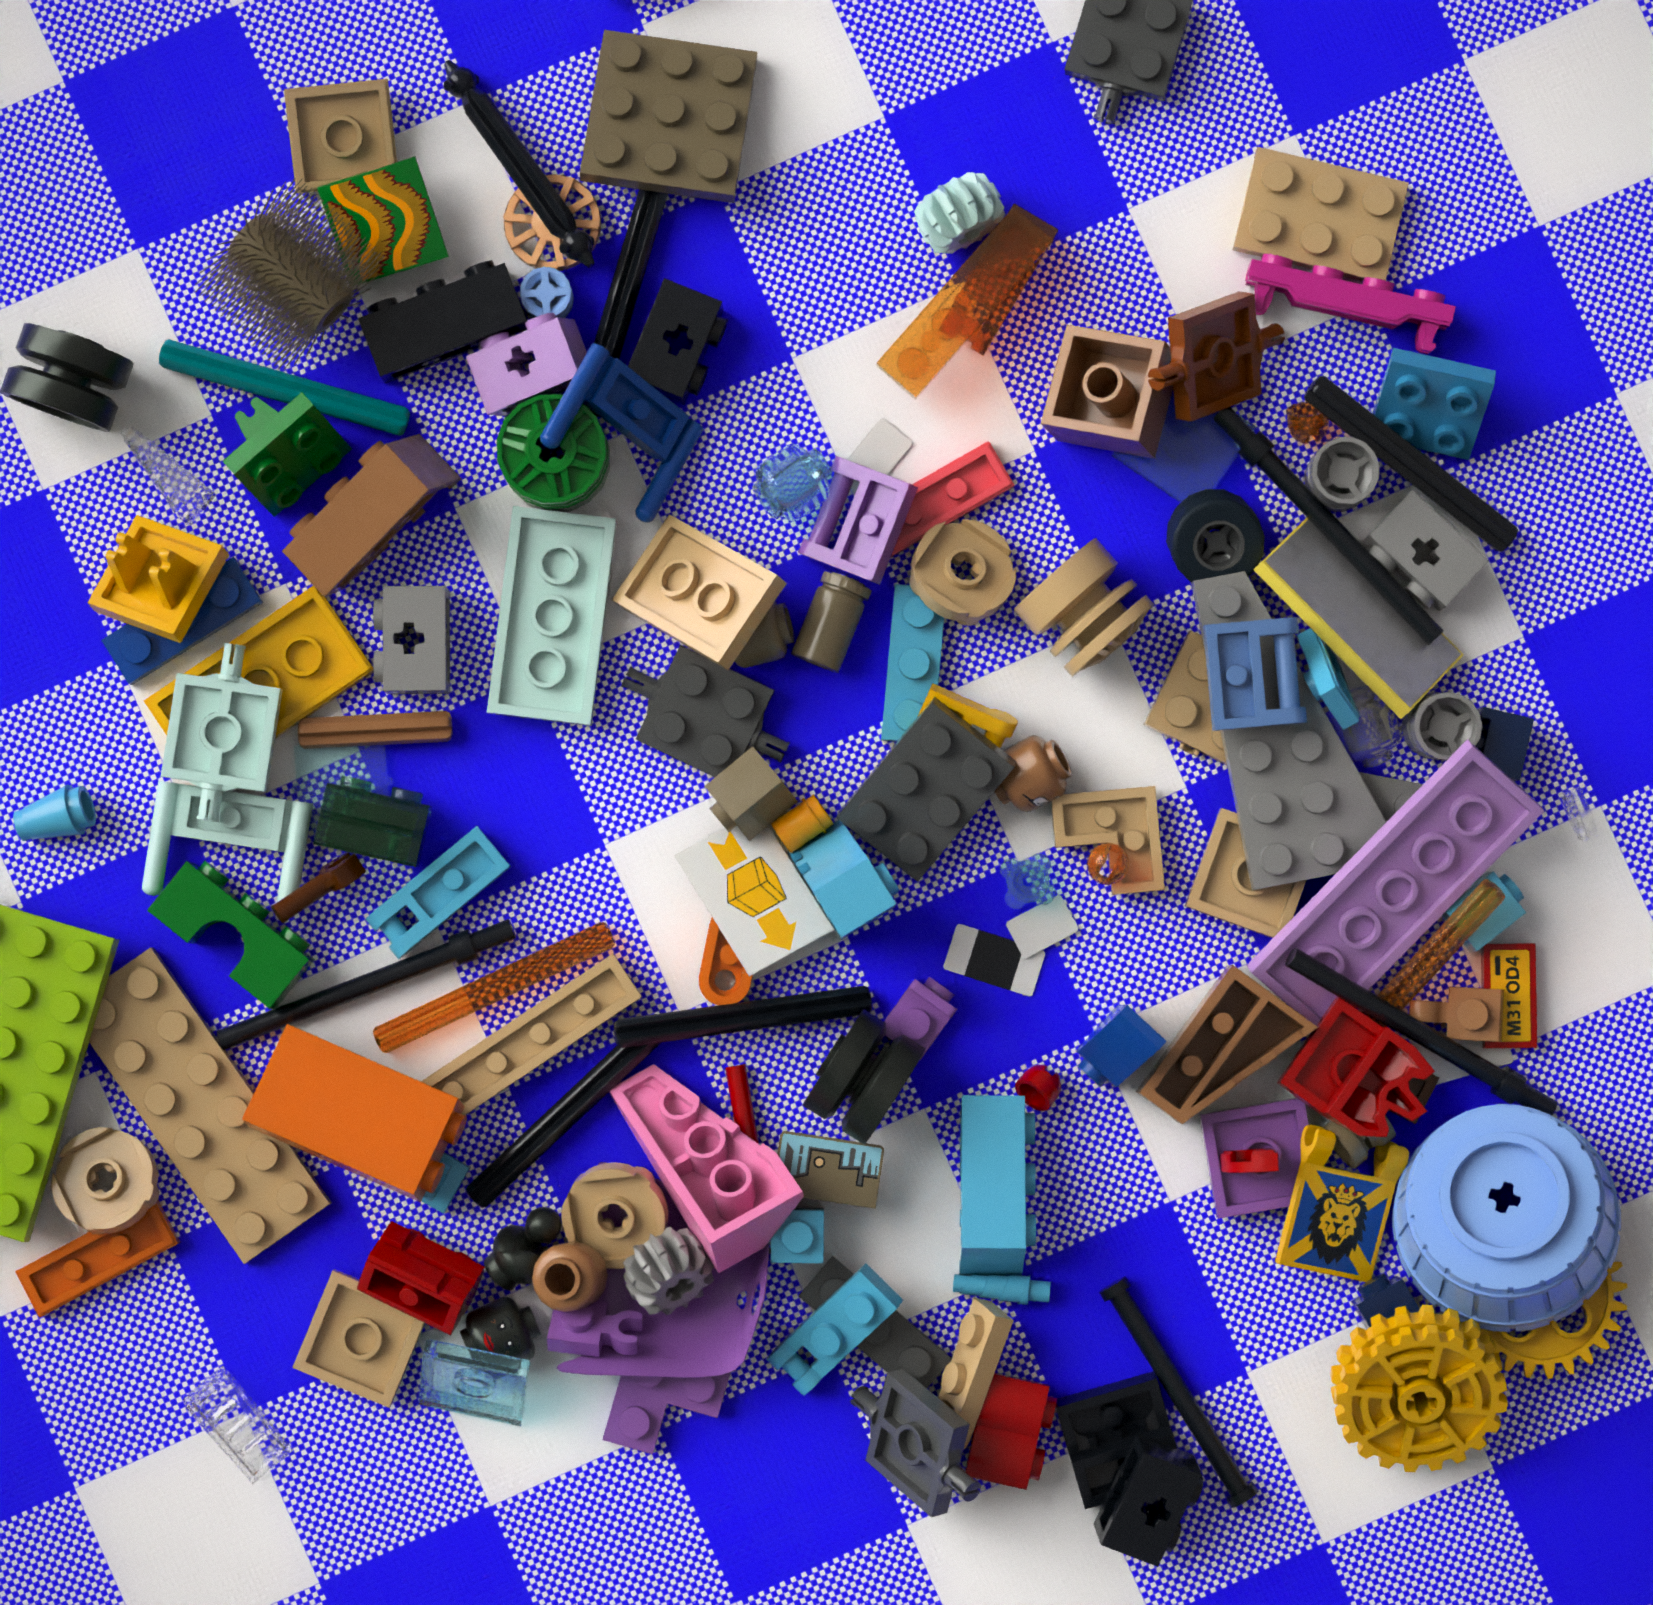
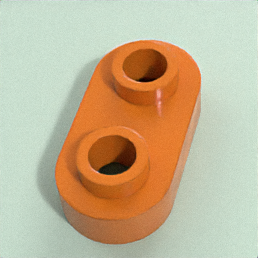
M712 917L699 973V987L704 997L715 1005L739 1003L748 994L753 975L749 977ZM722 970H729L735 976V985L730 990H721L715 983L716 975Z

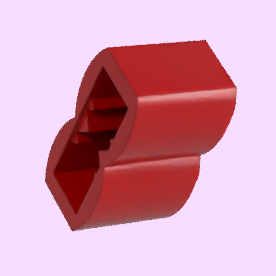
M994 1373L974 1428L965 1472L972 1478L1027 1490L1029 1479L1039 1481L1046 1452L1044 1449L1036 1448L1041 1427L1051 1429L1057 1398L1048 1396L1050 1387L1048 1384Z

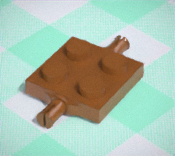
M1238 291L1168 317L1171 361L1169 364L1151 369L1148 377H1153V379H1149L1148 382L1156 391L1173 385L1176 419L1192 422L1261 395L1260 367L1262 353L1265 349L1281 345L1285 337L1279 335L1285 334V332L1277 323L1260 329L1256 319L1255 294Z

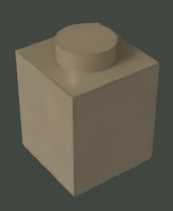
M753 746L704 786L717 801L709 808L728 832L737 826L749 841L798 802Z

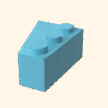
M838 820L834 822V825L826 829L827 833L822 832L793 853L787 852L842 940L895 908L896 903L892 896L898 893L899 888L884 863L874 868L846 826Z
M962 1095L960 1110L961 1256L959 1259V1275H1022L1026 1246H1036V1214H1026V1195H1035L1036 1167L1035 1163H1025V1144L1035 1145V1113H1025V1096Z

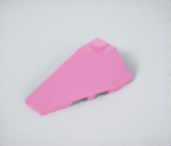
M653 1064L615 1085L609 1091L693 1235H696L703 1246V1251L718 1273L763 1249L804 1197L802 1189L774 1150L764 1143L761 1145L756 1143L740 1131L738 1124L728 1117L723 1119L701 1103L699 1096Z

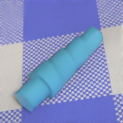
M954 1274L953 1292L975 1295L980 1298L998 1299L999 1301L1017 1302L1022 1305H1028L1029 1301L1049 1303L1051 1282L1031 1280V1275L1011 1274L1010 1276L991 1274L988 1276Z

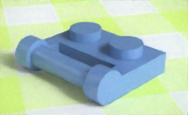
M1298 617L1207 624L1203 626L1212 731L1307 723L1306 707H1301L1294 640V634H1299ZM1273 636L1280 709L1266 710L1260 637Z

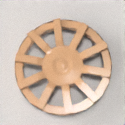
M545 174L551 184L563 185L559 195L564 202H566L571 188L584 197L568 207L572 214L589 205L592 220L575 219L576 228L591 229L589 236H592L595 241L592 246L593 251L601 232L600 210L593 195L575 178L558 174ZM517 188L510 198L503 216L505 235L515 255L525 264L535 269L551 267L558 271H563L580 264V261L569 258L564 260L563 254L559 250L562 239L550 233L523 193ZM521 200L534 211L532 215L514 214ZM513 222L531 224L532 228L515 237ZM536 236L539 240L532 256H530L519 245ZM546 245L553 246L556 261L547 262L540 260Z

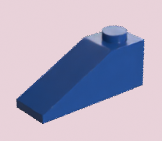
M1117 1005L1076 1050L1083 1058L1078 1068L1099 1087L1106 1081L1118 1087L1160 1050L1167 1041L1128 1005Z

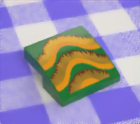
M416 156L317 187L321 201L324 200L322 202L323 206L328 202L324 207V210L326 208L329 209L326 212L327 219L337 212L329 221L330 225L338 216L337 221L330 228L332 229L340 221L332 230V234L343 222L345 223L334 235V238L337 237L346 227L335 242L352 228L338 244L339 246L352 233V236L343 244L339 251L360 231L344 250L345 252L354 244L358 237H361L348 252L349 254L359 245V248L352 253L349 259L364 246L355 259L359 257L369 245L368 250L356 264L370 251L371 253L364 259L361 265L374 252L376 254L364 268L371 264L378 256L362 276L385 256L358 284L377 268L379 269L365 282H369L374 277H376L374 279L376 280L449 257Z

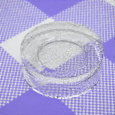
M1580 786L1562 793L1561 799L1577 839L1585 841L1598 836L1599 832Z

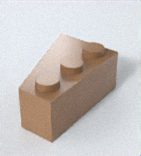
M420 434L386 444L382 441L375 443L358 461L363 468L351 480L346 476L327 491L324 499L328 504L316 516L313 512L308 513L290 530L289 534L294 539L282 552L324 597L343 590L390 546L388 542L409 520L415 523L426 513L422 507L440 489L446 487L451 489L462 479Z
M1227 965L1138 1087L1136 1093L1177 1123L1183 1124L1318 1027L1234 965Z

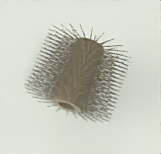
M306 183L300 188L298 187L294 194L282 205L296 186L289 193L287 192L284 199L275 208L289 187L275 203L274 201L279 195V191L265 214H263L273 193L272 190L261 214L257 216L260 200L258 201L255 217L250 222H247L244 213L246 225L239 232L230 229L238 233L233 241L217 244L231 243L229 248L206 259L209 260L228 250V253L203 270L205 271L219 260H222L203 278L221 263L223 264L211 273V276L195 291L196 293L220 270L213 280L206 285L208 287L218 278L216 283L205 294L208 295L213 287L223 279L221 284L215 287L214 292H217L220 286L227 281L213 298L215 299L228 286L224 294L218 299L221 302L220 306L228 296H231L233 292L235 293L218 311L222 308L224 309L236 295L238 296L231 302V305L223 314L242 297L235 307L227 313L228 317L242 303L240 308L227 322L233 316L235 317L238 311L250 301L236 317L238 318L248 308L249 310L235 324L239 325L243 318L252 310L253 312L247 317L245 322L257 312L253 319L243 328L245 330L251 322L259 317L247 332L251 331L265 316L262 322L249 335L250 337L258 327L265 323L252 338L254 340L268 326L255 341L256 343L272 328L266 337L259 342L257 348L272 333L273 335L258 351L266 346L280 331L274 341L268 345V348L279 339L273 349L283 340L284 342L277 351L287 342L288 344L279 355L287 348L289 349L274 366L295 347L293 352L287 357L288 359L302 344L290 360L291 362L301 348L306 345L300 354L301 356L315 334H317L306 355L307 357L320 333L323 332L322 342L325 330L331 325L334 332L333 323L340 316L348 318L342 315L346 308L361 303L349 305L351 300L371 288L354 297L352 295L374 280L376 277L358 289L379 268L359 285L357 284L385 257L383 256L362 276L378 258L377 256L371 264L364 268L376 253L374 252L361 265L364 259L371 253L370 251L356 264L370 247L369 245L355 259L364 248L362 246L349 259L352 253L359 248V245L349 254L348 252L361 237H358L354 244L344 252L360 231L340 251L339 249L352 236V233L339 246L338 244L352 228L346 231L333 246V242L346 229L345 227L337 237L331 240L343 226L341 224L328 237L340 221L322 237L329 227L337 221L338 216L323 230L337 212L332 217L330 216L327 222L315 233L320 224L327 219L326 216L316 225L319 219L328 211V208L311 224L319 212L317 211L309 222L307 220L321 205H318L306 218L305 216L315 205L314 203L300 218L299 216L311 205L310 203L314 198L299 213L298 211L314 194L309 195L294 211L296 206L300 204L299 202L311 189L302 197L304 188L289 203L292 197ZM301 196V198H300L299 201L295 204V206L292 207L291 209H289V208L293 205V203L297 200V198H299V197ZM234 286L232 291L224 299H222V297ZM213 293L204 302H206L213 295ZM271 349V350L266 354V356H267L268 354H270V353L273 351V349Z

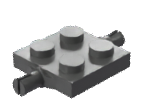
M1085 0L1064 70L1065 75L1090 81L1102 90L1094 119L1103 122L1108 104L1110 103L1105 118L1106 124H1115L1122 96L1142 95L1165 101L1193 8V0Z
M683 645L679 646L669 669L658 680L633 667L629 668L626 675L642 682L644 686L624 678L621 687H625L649 699L647 716L636 740L713 777L720 774L752 746L757 751L781 763L785 754L768 746L767 743L787 751L790 742H786L762 730L764 713L775 692L774 689L731 668L726 670Z
M903 1368L887 1372L882 1394L879 1398L865 1386H861L853 1392L851 1397L854 1399H850L851 1404L869 1417L871 1439L865 1461L930 1517L948 1512L953 1490L966 1502H970L978 1496L981 1484L968 1475L960 1464L970 1424Z

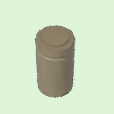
M824 571L820 579L823 585L819 586L815 592L791 654L818 667L839 673L864 611L865 605L863 601H868L872 590L865 587L863 583L847 576Z

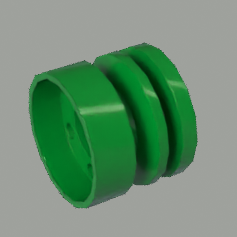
M537 395L518 404L504 419L497 437V462L512 491L527 505L543 510L570 512L588 504L603 488L610 470V446L597 417L582 404L560 443V447L565 455L561 460L557 457H552L548 463L544 462L545 455L540 448L542 445L540 435L563 395Z

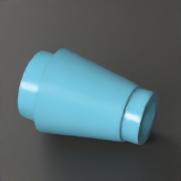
M67 784L23 809L15 811L13 820L18 836L22 841H27L30 839L84 834L87 827L95 825L96 813L87 789L84 786L73 788Z

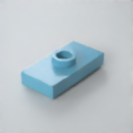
M1311 628L1298 634L1297 637L1310 669L1303 676L1316 700L1324 701L1343 730L1359 722V712L1339 660L1334 652Z

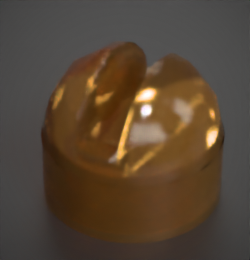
M1300 402L1287 408V425L1291 436L1296 441L1308 444L1310 436H1312L1314 441L1318 442L1328 432L1329 419L1309 403Z
M1100 844L1088 855L1087 871L1090 877L1099 884H1116L1128 873V855L1123 848L1116 844ZM1111 850L1119 855L1107 878L1099 874Z

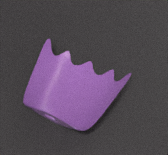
M655 1179V1183L664 1193L668 1205V1224L666 1228L672 1227L675 1231L683 1228L689 1229L662 1181ZM610 1204L608 1210L602 1212L603 1219H612L614 1227H621L623 1219L628 1216L624 1209H620L615 1204ZM769 1242L763 1249L721 1273H718L714 1267L711 1271L714 1281L702 1288L704 1296L693 1298L688 1302L687 1308L683 1306L676 1307L669 1315L662 1311L650 1315L644 1307L639 1305L636 1299L633 1300L625 1286L627 1283L623 1278L626 1272L625 1268H607L606 1288L597 1301L608 1302L609 1315L614 1316L625 1310H633L643 1314L642 1332L632 1330L623 1332L625 1335L638 1336V1354L623 1355L616 1352L611 1346L602 1345L600 1357L581 1355L573 1360L561 1363L557 1366V1369L561 1372L583 1375L705 1378L721 1376L735 1371L745 1361L763 1307L767 1285ZM760 1283L759 1300L755 1313L752 1315L753 1298L756 1288ZM747 1291L745 1307L740 1309L737 1306L738 1295L741 1292Z

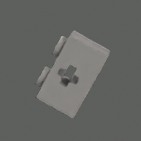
M1413 490L1363 540L1371 547L1368 552L1389 574L1395 570L1409 583L1405 590L1419 605L1427 610L1432 605L1438 611L1444 609L1489 562ZM1425 543L1429 545L1432 551L1428 558L1433 565L1427 561L1420 565L1415 564L1412 558L1415 556L1416 551L1411 544L1417 548H1420Z
M383 586V599H374L373 604L374 629L383 630V651H374V681L383 682V691L387 694H450V590L446 586ZM409 627H414L415 632L425 638L424 643L415 645L414 654H409L408 649L398 643L399 637L408 636Z

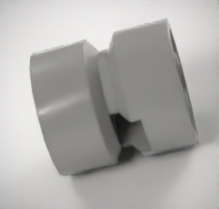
M1338 437L1327 441L1310 459L1305 470V486L1329 511L1345 512L1357 507L1375 489L1379 480L1380 464L1375 452L1366 442L1354 437Z
M1436 692L1426 694L1403 717L1401 728L1405 742L1414 753L1422 758L1447 761L1467 739L1476 746L1481 736L1482 722L1479 711L1473 702L1466 697L1456 693Z

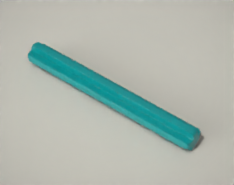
M170 339L164 341L159 353V364L163 368L287 404L303 392L322 414L399 436L404 434L408 426L410 411L406 407Z

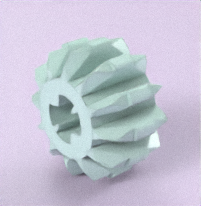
M967 172L960 178L953 177L946 184L938 185L934 192L925 195L922 202L917 205L914 213L920 228L919 232L926 244H930L935 253L953 254L960 248L967 249L970 244L981 241L983 236L994 231L997 224L1002 222L1005 212L1000 200L1001 195L994 183H990L985 173Z

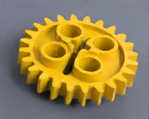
M1613 1262L1611 1269L1608 1268V1275L1599 1289L1589 1300L1585 1299L1583 1301L1584 1304L1580 1307L1583 1309L1585 1319L1578 1331L1567 1333L1560 1329L1557 1322L1552 1320L1549 1322V1325L1529 1330L1522 1337H1513L1507 1332L1480 1329L1481 1333L1479 1336L1490 1334L1496 1348L1493 1353L1502 1352L1506 1355L1503 1370L1507 1372L1514 1367L1517 1361L1523 1362L1524 1376L1527 1378L1532 1376L1536 1364L1542 1365L1547 1379H1553L1556 1363H1561L1568 1374H1574V1357L1579 1356L1587 1364H1593L1594 1360L1589 1347L1594 1344L1599 1348L1608 1350L1610 1346L1601 1335L1604 1329L1610 1331L1621 1330V1327L1610 1319L1611 1312L1627 1310L1625 1304L1613 1300L1615 1292L1628 1288L1627 1283L1612 1281L1611 1277L1612 1273L1623 1266L1622 1262Z

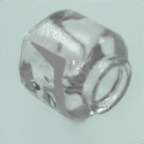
M1368 686L1352 689L1350 692L1360 715L1359 722L1343 730L1331 711L1327 717L1353 762L1361 761L1363 767L1366 768L1374 767L1393 757L1391 750L1402 740V728L1397 715Z

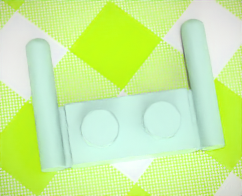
M158 781L142 882L144 893L156 896L163 890L171 835L284 852L277 902L300 888L313 804L223 791L219 822L197 819L202 788Z

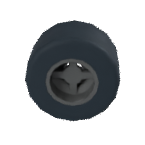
M1205 489L1189 495L1174 509L1167 524L1166 543L1177 569L1190 582H1193L1195 580L1245 571L1249 577L1255 572L1253 569L1259 564L1264 554L1265 536L1256 514L1240 496L1224 489Z

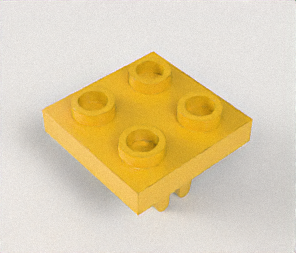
M136 515L126 534L117 533L115 540L119 547L116 552L112 550L107 551L105 557L108 567L87 603L99 614L181 643L229 554L220 544Z

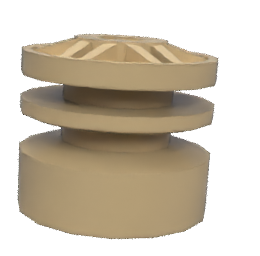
M1097 538L1091 540L1065 561L1014 608V612L1036 636L1055 625L1061 628L1063 634L1050 650L1054 657L1062 653L1072 643L1076 645L1080 652L1064 666L1065 670L1072 677L1081 670L1100 664L1138 630L1147 612L1155 605L1147 595L1138 600L1129 609L1120 602L1137 586L1133 579L1122 583L1113 590L1106 586L1104 582L1113 573L1118 562Z

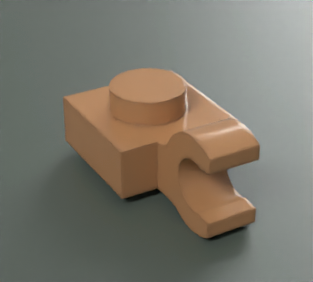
M1449 987L1448 1002L1410 1000L1409 1014L1421 1022L1447 1023L1446 1036L1450 1039L1502 1042L1504 989Z

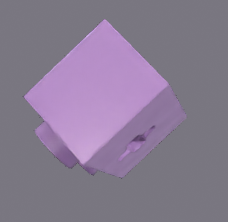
M553 312L537 316L525 323L526 331L510 337L508 332L490 336L479 342L481 350L466 356L487 415L506 416L518 404L537 395L559 394L566 391L587 353L575 319L556 318ZM529 353H532L536 360L528 365L529 371H525L523 364L530 360Z

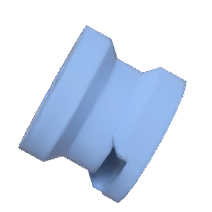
M541 267L534 269L525 276L521 283V302L531 318L552 312L556 318H566L573 308L574 295L569 280L562 272L555 268Z

